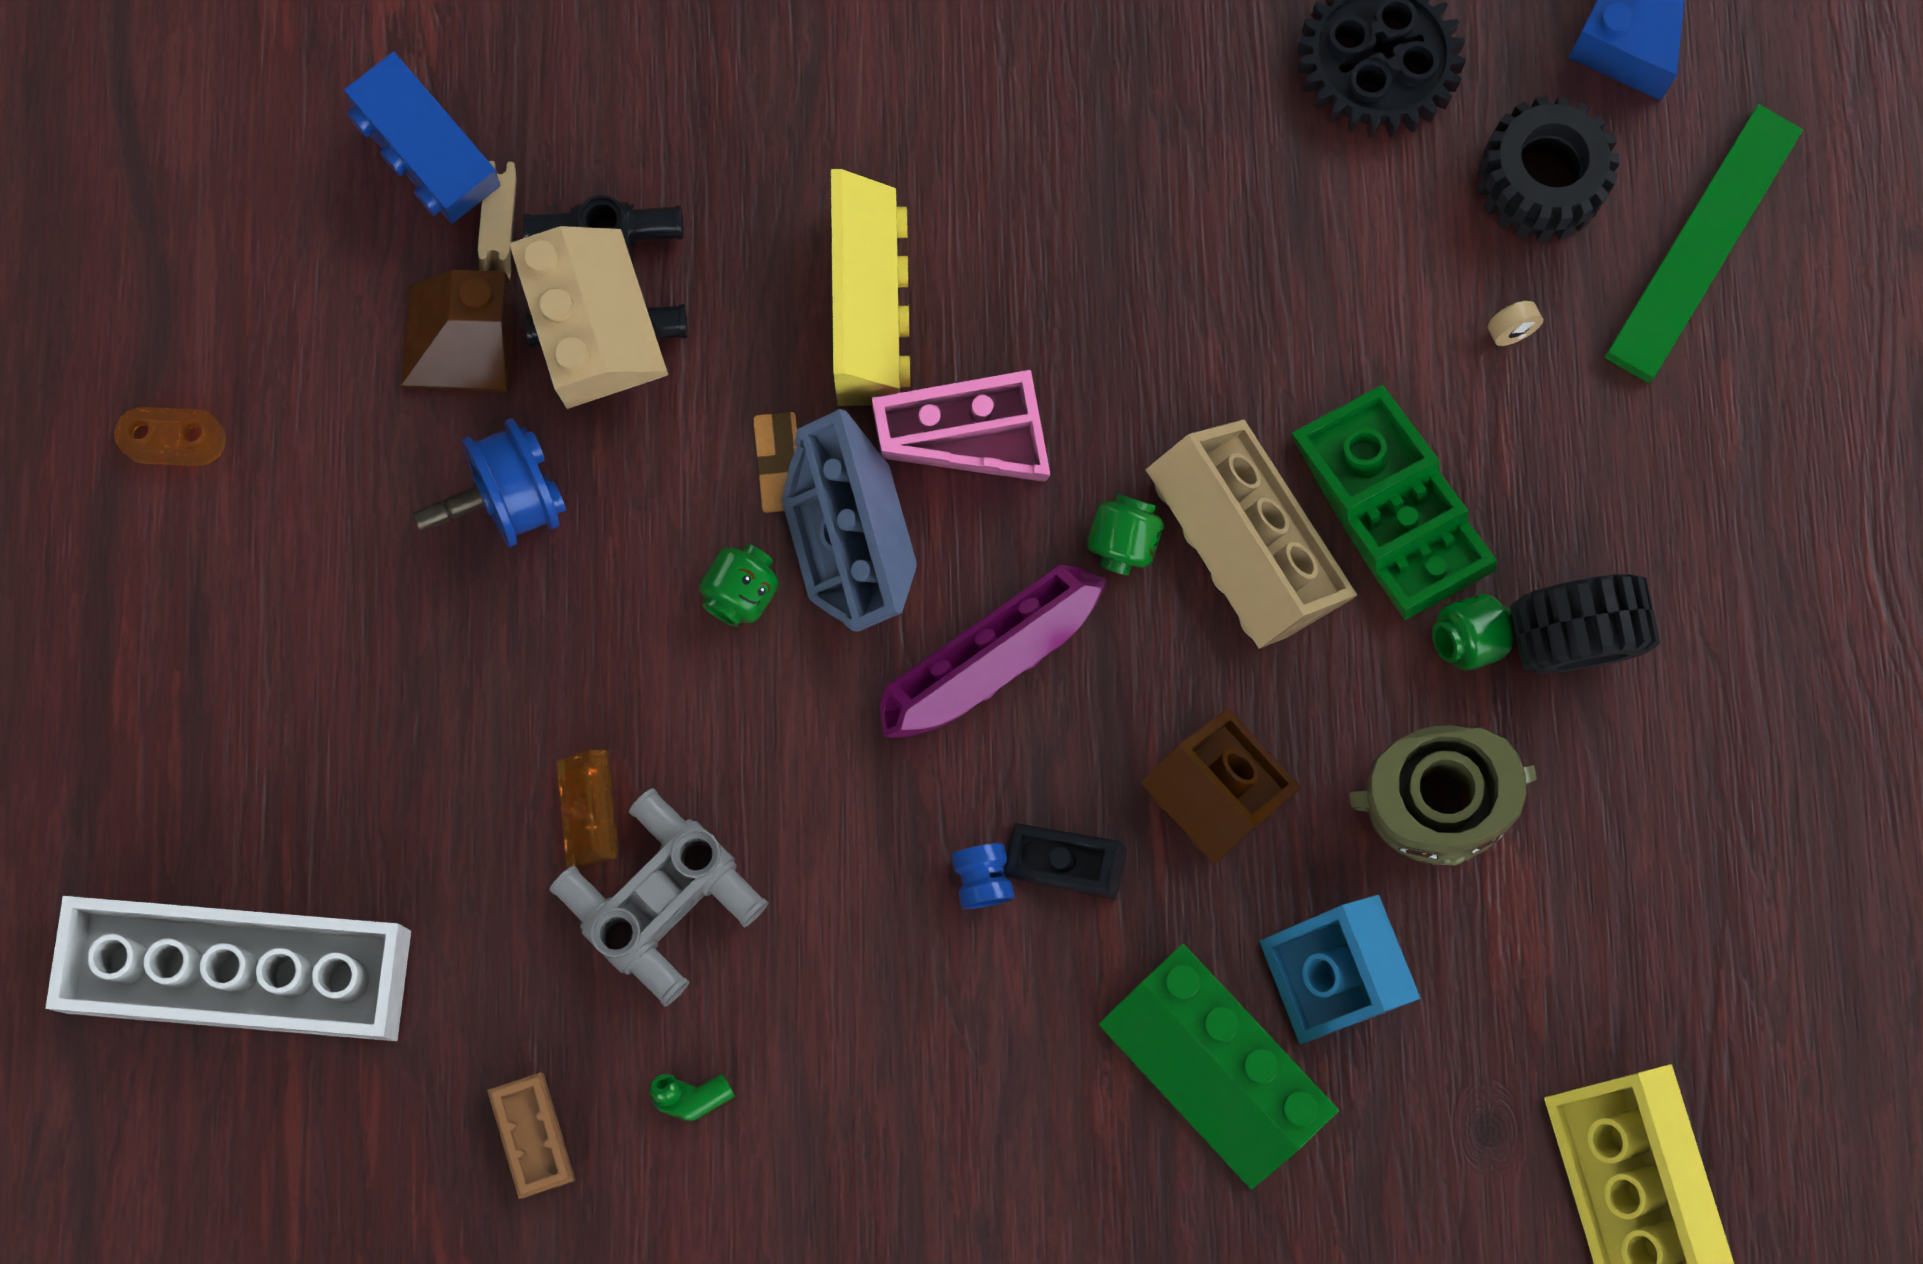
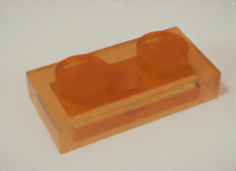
M587 750L558 760L557 767L567 868L571 866L586 868L617 859V830L614 825L611 796L612 777L609 772L607 750Z

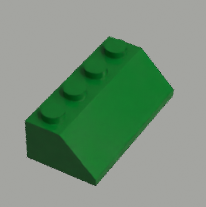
M1184 944L1177 948L1098 1024L1250 1190L1255 1188L1294 1155L1340 1111Z

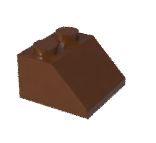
M1228 708L1178 744L1141 782L1152 795L1155 803L1176 821L1187 833L1193 845L1205 853L1214 864L1239 845L1301 789L1300 785Z

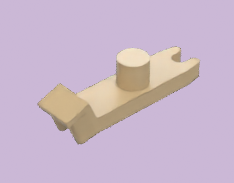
M489 161L490 164L496 169L495 162ZM513 162L507 163L505 173H497L501 186L482 200L478 241L479 271L506 272L509 280L511 277V248L509 243L512 242L517 185L515 164Z

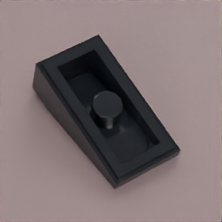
M1015 823L1004 875L1007 878L1116 900L1127 848L1118 840Z

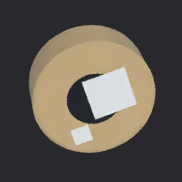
M1520 301L1507 306L1490 319L1487 328L1496 345L1506 346L1534 333L1542 325L1544 319L1534 302Z

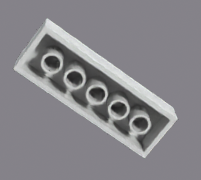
M63 896L45 1009L75 1015L397 1041L411 930L397 923Z

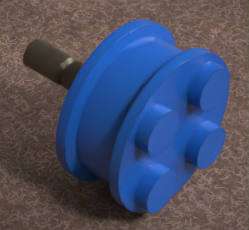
M510 418L503 421L504 430L476 442L470 436L462 438L461 443L473 474L471 477L474 487L450 496L444 502L439 501L412 512L419 530L432 525L434 527L449 521L451 517L457 518L483 506L487 514L491 515L508 548L517 545L518 535L546 524L551 530L558 528L560 524L557 514L566 511V507L554 481L549 482L548 478L542 476L537 464L545 461V458L533 431L528 432L526 427L519 429L514 419Z

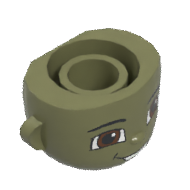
M1452 725L1432 726L1417 730L1390 744L1373 761L1366 782V790L1350 792L1349 797L1351 807L1355 810L1368 812L1373 828L1380 838L1399 854L1427 864L1455 866L1486 851L1501 839L1520 817L1527 794L1526 785L1537 780L1535 766H1523L1519 754L1507 739L1483 728L1471 729ZM1434 773L1445 774L1454 778L1464 788L1467 795L1466 808L1454 814H1441L1432 810L1422 798L1420 781Z

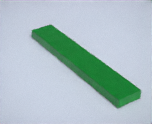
M1760 104L1756 106L1604 356L1605 359L1648 384L1652 382L1804 129Z

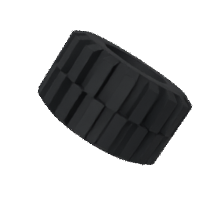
M1547 96L1535 98L1531 107L1525 101L1515 106L1511 115L1506 113L1499 121L1482 153L1483 156L1478 164L1476 174L1481 176L1477 184L1479 196L1488 195L1483 205L1487 213L1490 215L1497 212L1500 215L1497 224L1504 230L1509 224L1516 227L1518 230L1515 236L1526 239L1529 233H1535L1537 242H1548L1553 233L1556 234L1559 240L1570 237L1574 229L1582 230L1588 225L1591 218L1595 217L1615 185L1618 174L1614 172L1620 164L1619 153L1612 152L1617 141L1613 133H1603L1602 130L1607 123L1600 115L1594 119L1589 117L1587 112L1590 107L1581 102L1577 109L1568 106L1569 98L1559 96L1554 104H1549ZM1532 152H1544L1557 157L1569 169L1573 184L1565 187H1549L1537 182L1526 171L1521 156Z
M1613 574L1565 582L1527 593L1510 606L1522 668L1527 672L1553 674L1607 665L1644 655L1660 644L1648 581L1645 577L1633 574Z

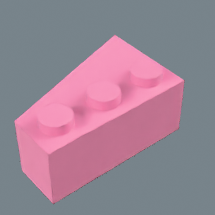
M1031 370L872 398V411L879 449L884 459L1047 482L1050 477Z

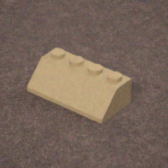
M1245 419L1188 434L1145 469L1155 484L1158 496L1170 507L1182 526L1185 539L1197 550L1211 572L1213 583L1218 590L1225 594L1239 616L1242 629L1254 640L1259 649L1293 635L1357 596V593Z

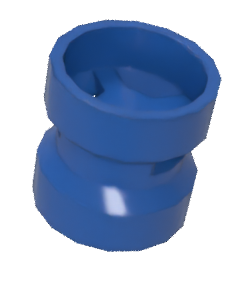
M1004 844L980 845L962 849L951 854L954 872L961 876L963 884L959 890L962 909L988 907L1015 899L1012 881L1004 875L1003 867L1007 862Z

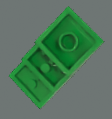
M1383 385L1292 432L1294 443L1338 520L1404 620L1497 571V559L1468 522V509L1439 472L1440 460Z

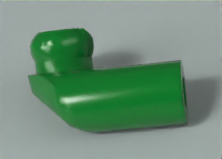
M723 1073L698 1087L677 1080L671 1074H660L652 1080L649 1087L652 1104L660 1112L685 1121L697 1120L736 1097Z

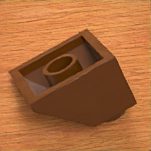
M450 270L409 287L401 382L403 389L508 392L515 291L506 272Z

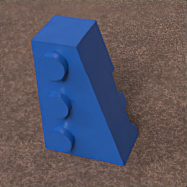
M1596 0L1568 58L1661 101L1677 76L1684 0Z
M394 51L344 89L352 107L346 111L350 120L366 138L370 135L382 148L380 154L399 177L406 174L418 187L413 192L431 215L435 216L441 212L453 224L501 186L496 169Z

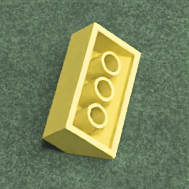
M831 169L833 373L837 405L867 406L872 405V398L900 393V388L911 387L910 356H900L899 337H910L909 306H899L898 288L909 287L908 256H898L897 238H908L907 207H897L896 188L843 169Z
M1672 1064L1544 1097L1594 1264H1734Z

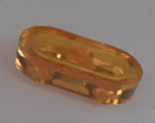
M134 408L121 416L116 424L114 433L119 449L131 460L142 464L207 465L221 455L226 444V434L222 425L212 414L200 409ZM143 425L149 427L148 433L144 438L134 439V432L138 427ZM196 427L202 429L201 436L197 440L192 442L186 440L187 433L191 429Z

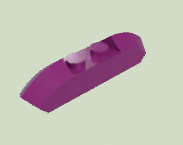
M1060 564L885 687L880 703L884 737H909L944 727L967 714L971 708L981 701L991 698L999 688L1023 671L1035 667L1043 657L1052 651H1056L1066 643L1085 623L1097 605L1106 586L1107 579L1079 567Z

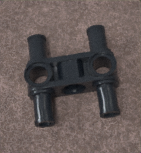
M597 195L590 197L583 204H576L575 207H571L570 213L523 215L524 238L559 226L593 228L599 221L612 220L616 222L613 229H621L633 267V246H637V241L684 239L681 205L635 209V205L629 204L628 201L618 202L610 196ZM680 304L679 306L647 307L657 339L688 338L685 304ZM527 313V341L529 347H535L541 344L532 315Z

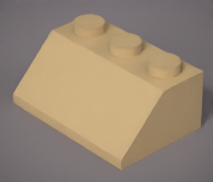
M559 226L509 243L554 389L567 409L668 376L621 229Z

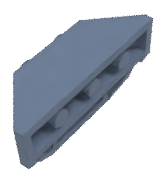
M838 409L797 429L794 442L797 447L789 465L782 503L809 600L831 616L842 621L852 631H861L903 612L917 562L889 464L845 410Z

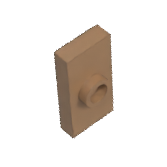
M540 1072L487 1090L518 1198L523 1199L574 1182L575 1177L544 1073Z

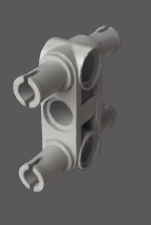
M651 788L636 800L631 806L629 813L636 817L662 844L660 851L614 897L606 899L579 873L575 866L565 870L553 882L549 890L554 895H557L582 922L580 926L582 935L620 973H625L626 975L633 973L660 1000V1003L666 1007L681 995L690 982L685 977L683 978L656 950L658 942L704 896L712 894L740 921L744 928L756 920L769 903L735 871L737 868L735 858L698 821H693L692 819L685 821L658 795L654 788ZM698 845L710 847L713 854L708 866L701 870H690L685 866V857L691 848ZM617 923H629L633 931L629 944L622 949H609L606 937L610 928Z

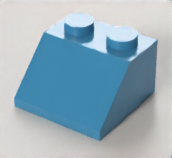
M1379 895L1341 905L1259 941L1299 1044L1309 1042L1421 999Z

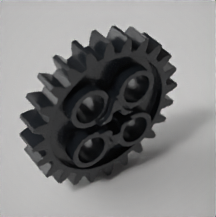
M1325 0L1327 5L1320 2L1314 4L1311 13L1313 19H1305L1301 32L1305 37L1300 38L1297 47V53L1304 55V57L1300 58L1297 71L1303 74H1310L1305 79L1304 92L1320 91L1316 97L1314 107L1318 109L1328 104L1333 107L1329 119L1330 122H1335L1343 115L1349 117L1348 131L1351 133L1360 122L1367 123L1369 137L1375 135L1378 125H1385L1387 133L1391 138L1395 137L1399 123L1403 122L1405 127L1412 133L1416 131L1419 124V116L1431 123L1437 114L1436 106L1442 109L1447 108L1452 98L1449 92H1456L1462 78L1457 74L1462 72L1466 58L1457 55L1463 49L1465 38L1451 37L1455 34L1459 25L1458 19L1442 20L1448 7L1446 2L1434 7L1428 4L1429 0ZM1383 20H1396L1403 25L1404 29H1391L1385 25ZM1347 37L1354 40L1358 46L1347 48L1340 45L1336 39ZM1415 38H1419V39L1422 40V42H1421V41L1409 42V41H1410V40H1413V39H1415ZM1416 63L1426 73L1414 74L1408 71L1404 64ZM1352 68H1353V70H1351V71H1349V72H1346V73H1343V72H1341V71L1339 70V69L1347 70V69H1352ZM1357 82H1372L1378 87L1379 91L1373 93L1366 92L1358 86Z

